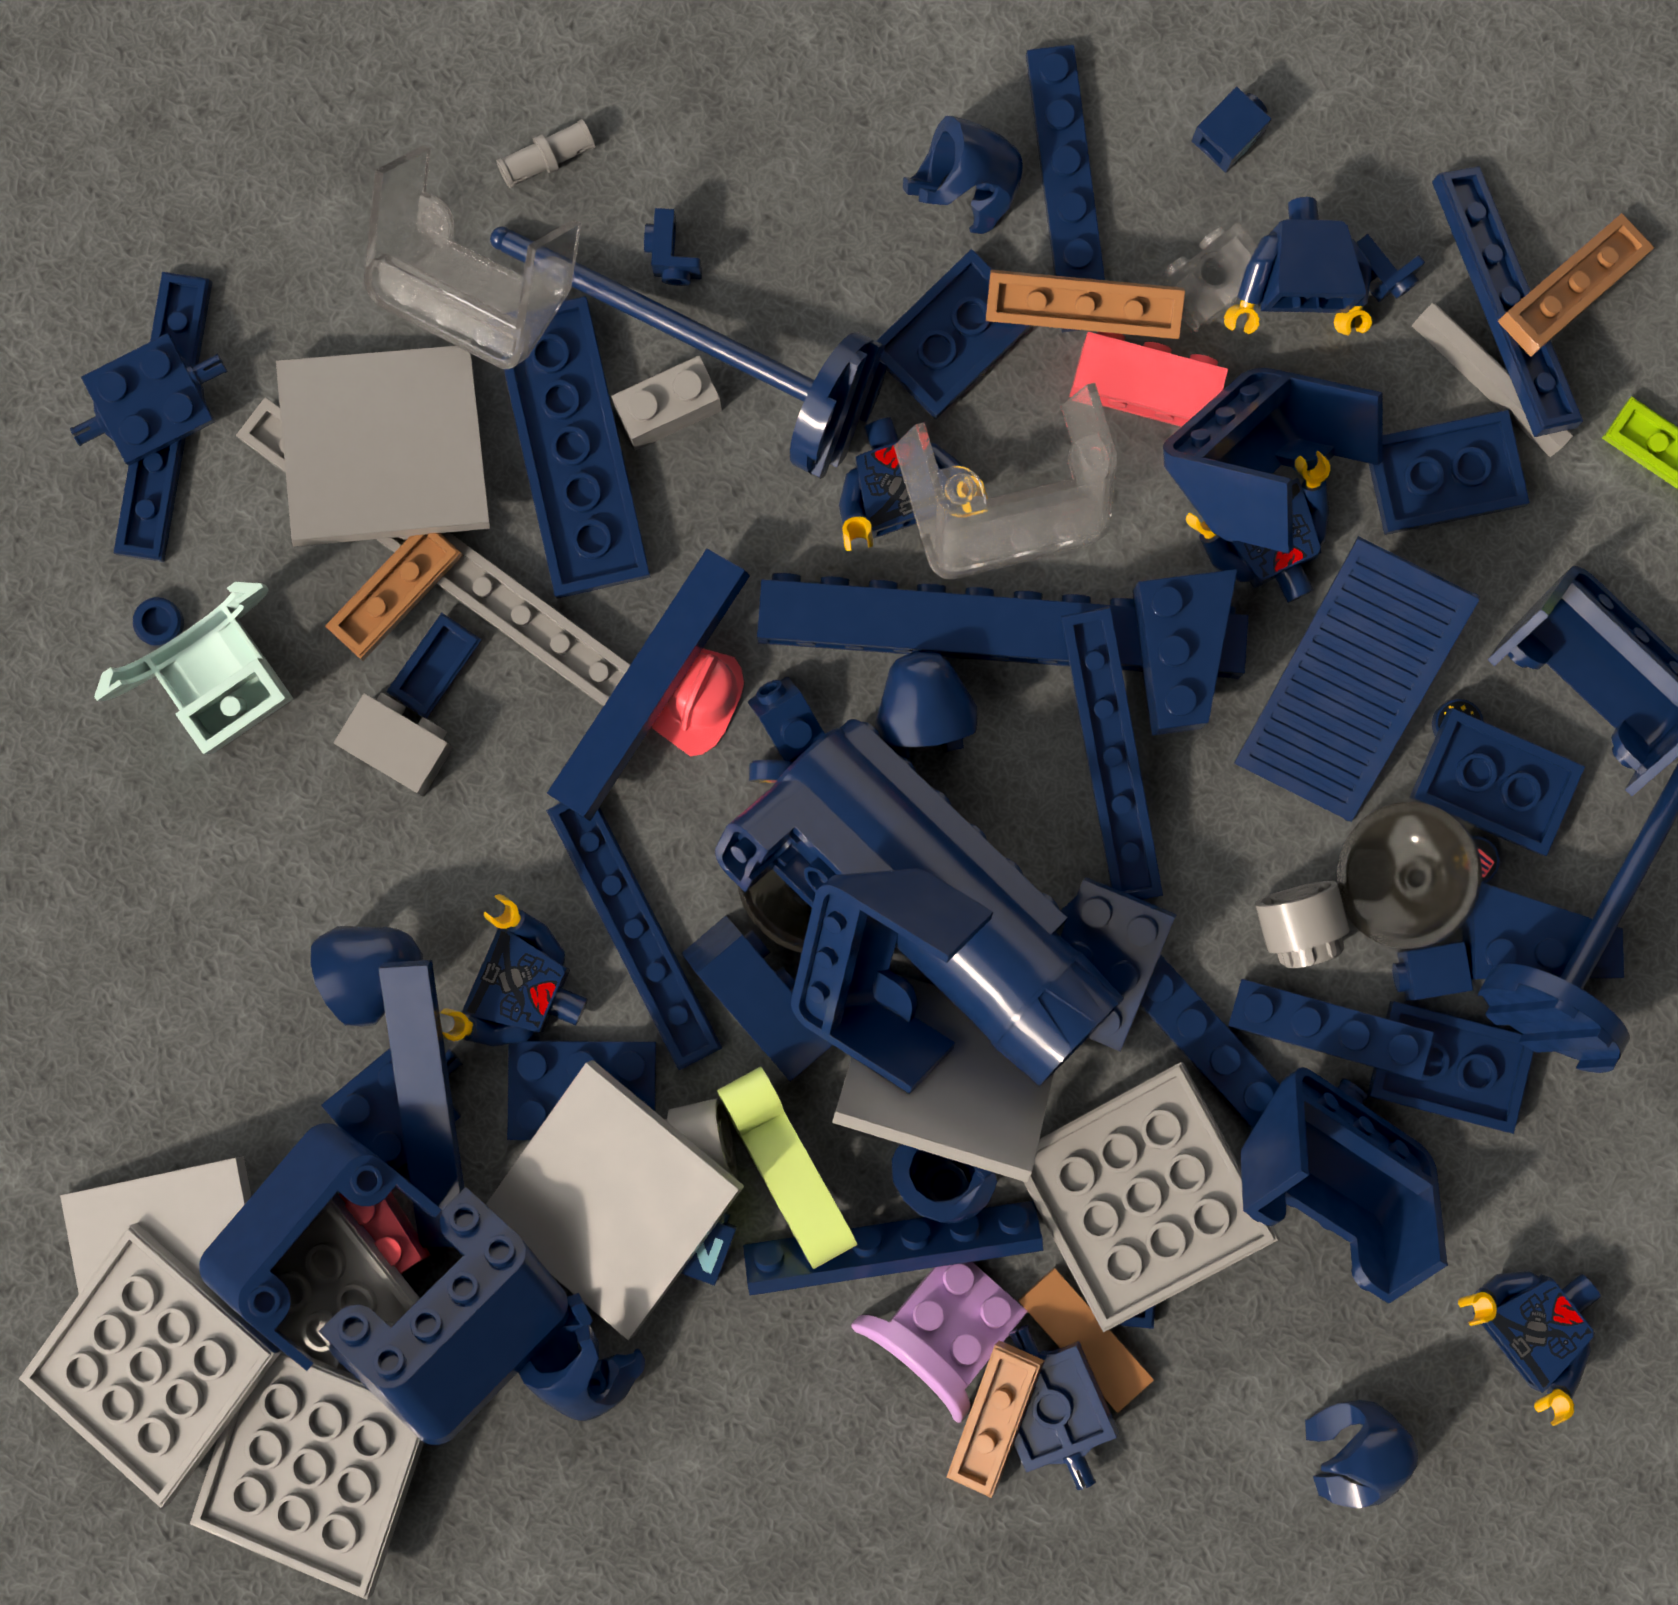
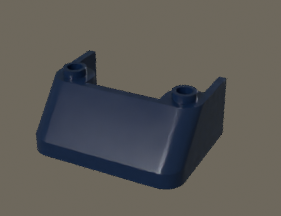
M1255 368L1245 371L1164 442V467L1214 534L1221 536V538L1227 541H1240L1289 554L1294 549L1292 479L1274 475L1273 473L1281 465L1292 467L1297 471L1295 460L1299 456L1305 459L1307 470H1312L1318 463L1317 451L1321 452L1328 461L1335 455L1379 465L1383 461V392L1272 368Z
M1572 566L1507 632L1487 660L1493 666H1496L1508 654L1510 659L1522 668L1540 669L1545 664L1552 668L1615 728L1611 737L1613 743L1612 752L1623 766L1635 770L1625 788V791L1633 796L1678 757V655L1591 573L1581 567Z
M914 868L832 876L818 888L815 894L791 998V1007L794 1015L807 1029L910 1094L954 1049L955 1042L914 1017L918 1001L912 985L903 977L889 970L898 934L947 963L992 919L993 911L923 869Z
M331 1123L318 1124L304 1134L204 1251L199 1263L200 1275L204 1283L245 1321L303 1369L308 1371L314 1363L312 1357L276 1328L287 1315L291 1298L286 1285L271 1273L270 1270L337 1191L356 1205L373 1206L383 1201L393 1188L396 1187L431 1217L436 1218L442 1209L341 1127Z

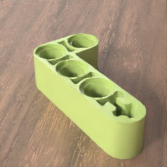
M760 1066L718 1089L717 1092L730 1120L812 1268L815 1269L855 1247L857 1242L785 1114L781 1101L763 1068Z

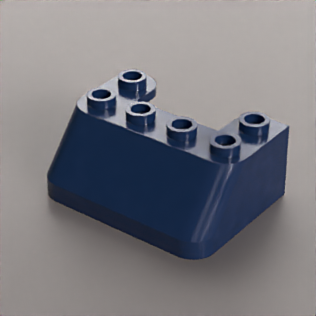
M1298 1068L1283 1079L1241 1149L1243 1211L1253 1220L1267 1226H1275L1285 1218L1286 1204L1308 1215L1324 1229L1331 1230L1350 1242L1351 1272L1355 1282L1360 1288L1371 1292L1388 1304L1447 1267L1437 1168L1426 1148L1308 1068Z
M466 1187L444 1208L440 1217V1227L444 1237L463 1257L392 1327L386 1324L370 1308L363 1305H350L336 1313L318 1331L332 1355L420 1440L431 1445H440L452 1440L565 1325L570 1314L565 1291L523 1239Z

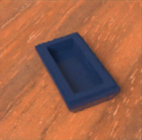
M441 612L386 692L427 719L482 640Z

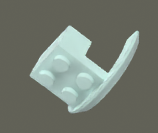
M234 582L227 587L229 592H232L229 597L185 632L130 664L119 668L110 667L104 671L94 696L97 701L113 699L156 676L180 710L176 713V716L203 754L216 753L293 700L289 691L239 621L241 617L267 595L269 589L262 583Z

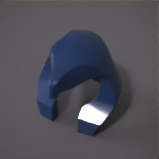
M945 116L935 130L929 152L916 175L911 178L903 177V190L907 195L919 196V202L949 205L976 185V191L971 201L974 222L969 227L971 233L984 234L994 228L998 220L1010 209L1015 199L1022 177L1023 163L1021 154L1002 135L973 121L955 116ZM945 176H947L946 180L944 181V183H943L942 186L940 187L943 178H944Z
M912 652L896 659L890 667L874 728L880 734L881 739L897 755L905 758L910 757L909 747L942 744L944 752L964 748V737L976 732L977 706L949 661L938 653Z
M337 926L314 940L311 945L310 964L315 985L328 1008L345 1026L361 1027L376 1025L385 1014L379 967L383 962L423 960V954L413 938L408 933L397 928Z
M903 1144L898 1146L892 1158L893 1182L903 1200L920 1216L941 1223H960L976 1216L989 1203L997 1185L994 1172Z
M576 1293L567 1297L570 1314L565 1325L518 1373L524 1384L543 1402L571 1419L587 1421L607 1413L624 1400L634 1381L643 1372L645 1358L640 1349H635L634 1353L616 1354L599 1359V1341L590 1327L593 1319L580 1294ZM577 1340L580 1346L582 1347V1350L579 1349Z
M1356 1400L1338 1403L1325 1408L1310 1419H1305L1306 1440L1317 1442L1333 1440L1342 1429L1350 1425H1363L1361 1430L1335 1457L1321 1464L1323 1472L1346 1475L1361 1484H1353L1339 1475L1319 1474L1313 1476L1319 1496L1324 1497L1333 1504L1352 1508L1380 1505L1401 1489L1412 1477L1418 1466V1449L1412 1435L1388 1410L1375 1402Z

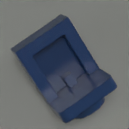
M655 208L654 224L646 223L644 232V252L652 253L651 266L654 277H662L663 283L674 286H686L691 283V279H702V266L699 258L674 257L677 223L674 209Z
M1366 234L1356 242L1371 262L1372 270L1369 291L1378 302L1391 293L1398 299L1420 281L1415 275L1425 264L1420 255L1397 271L1369 234Z
M789 677L764 684L759 688L756 696L748 701V704L759 718L784 761H790L803 753L814 742L825 735L802 693Z

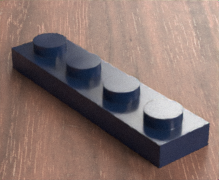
M1241 979L1229 1022V1027L1419 1081L1422 1080L1434 1032L1244 979Z

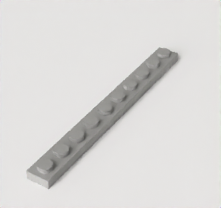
M265 397L236 436L286 473L280 408ZM450 532L441 533L463 556L437 582V585L600 705L604 706L630 664ZM410 536L376 540L395 553Z

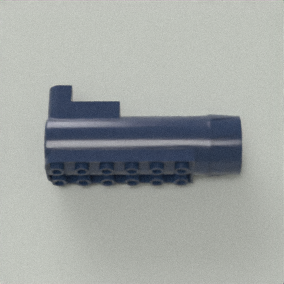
M850 719L842 727L829 731L814 742L787 768L769 790L726 826L715 848V856L719 865L745 893L773 869L812 907L818 888L834 875L918 868L933 874L992 910V919L947 963L898 934L895 946L973 1021L999 1052L1027 1074L1038 1086H1041L1124 1000V997L1081 951L1078 952L1056 933L1067 917L1059 910L1054 899L1045 893H1041L1024 877L1022 870L1014 861L1005 858L988 842L987 837L980 828L969 824L952 807L949 799L942 792L933 789L916 773L912 763L905 757L897 755L881 739L878 731L867 722Z

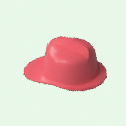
M703 648L656 719L652 729L689 756L702 755L715 747L728 727L741 698L744 686L742 668L735 657Z

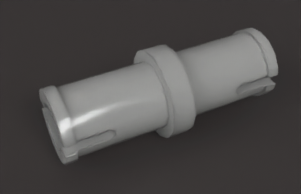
M581 119L577 123L546 138L542 134L533 138V144L502 159L499 158L496 162L505 183L509 188H512L514 185L545 170L549 173L558 170V164L589 149H594L595 143L587 125Z

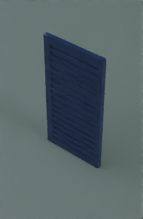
M1358 536L1237 755L1234 764L1344 818L1346 821L1352 822L1479 602L1480 596Z

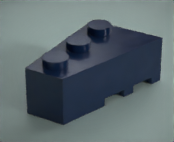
M1237 569L1139 581L1132 590L1152 735L1199 730L1209 723Z
M1475 880L1461 883L1462 942H1465L1471 980H1486L1491 969L1495 965L1502 963L1525 965L1545 971L1559 978L1561 977L1592 918ZM1616 928L1589 979L1624 978L1623 928Z
M725 915L683 951L682 955L702 981L791 1082L827 1051L832 1044L803 1026L794 1015L791 1007V998L795 980L783 966L774 972L764 960L771 952L751 930L743 936Z

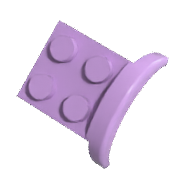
M973 1262L934 1267L889 1322L874 1316L861 1315L851 1326L856 1333L873 1340L908 1366L938 1395L949 1409L953 1420L961 1423L971 1407L965 1389L990 1359L994 1345L999 1340L1004 1342L1009 1333L1025 1316L1027 1310Z

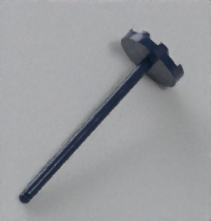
M497 227L491 233L490 242L495 249L501 250L503 253L803 401L804 403L791 439L790 461L792 465L820 479L826 476L829 465L837 468L847 456L859 419L867 422L871 415L887 369V364L880 361L885 346L861 333L854 332L845 337L830 354L814 380L513 230H509L507 227Z
M1678 764L1561 977L1559 978L1545 971L1525 965L1502 963L1495 965L1491 969L1479 990L1478 996H1483L1489 1005L1485 1013L1487 1018L1495 1025L1509 1024L1523 1035L1519 1043L1537 1053L1558 1052L1580 1060L1576 1069L1594 1073L1612 1071L1630 1040L1628 1029L1613 1011L1583 989L1678 816Z

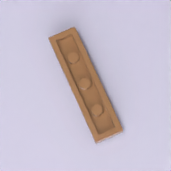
M1621 213L1508 310L1498 322L1531 357L1645 258L1654 247Z
M991 270L986 321L1179 339L1185 289L1182 287Z

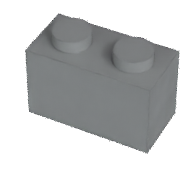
M700 355L611 396L615 409L635 451L722 411L719 395Z
M382 692L377 700L364 693L335 739L334 744L424 797L454 748L443 740L448 732L422 717L418 725L405 718L402 714L406 707Z

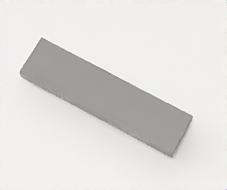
M1432 303L1413 323L1412 327L1501 411L1509 410L1511 421L1548 456H1553L1573 437V433L1570 430L1534 437L1509 373L1436 303Z

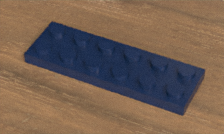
M584 296L492 317L556 599L651 578L587 297Z

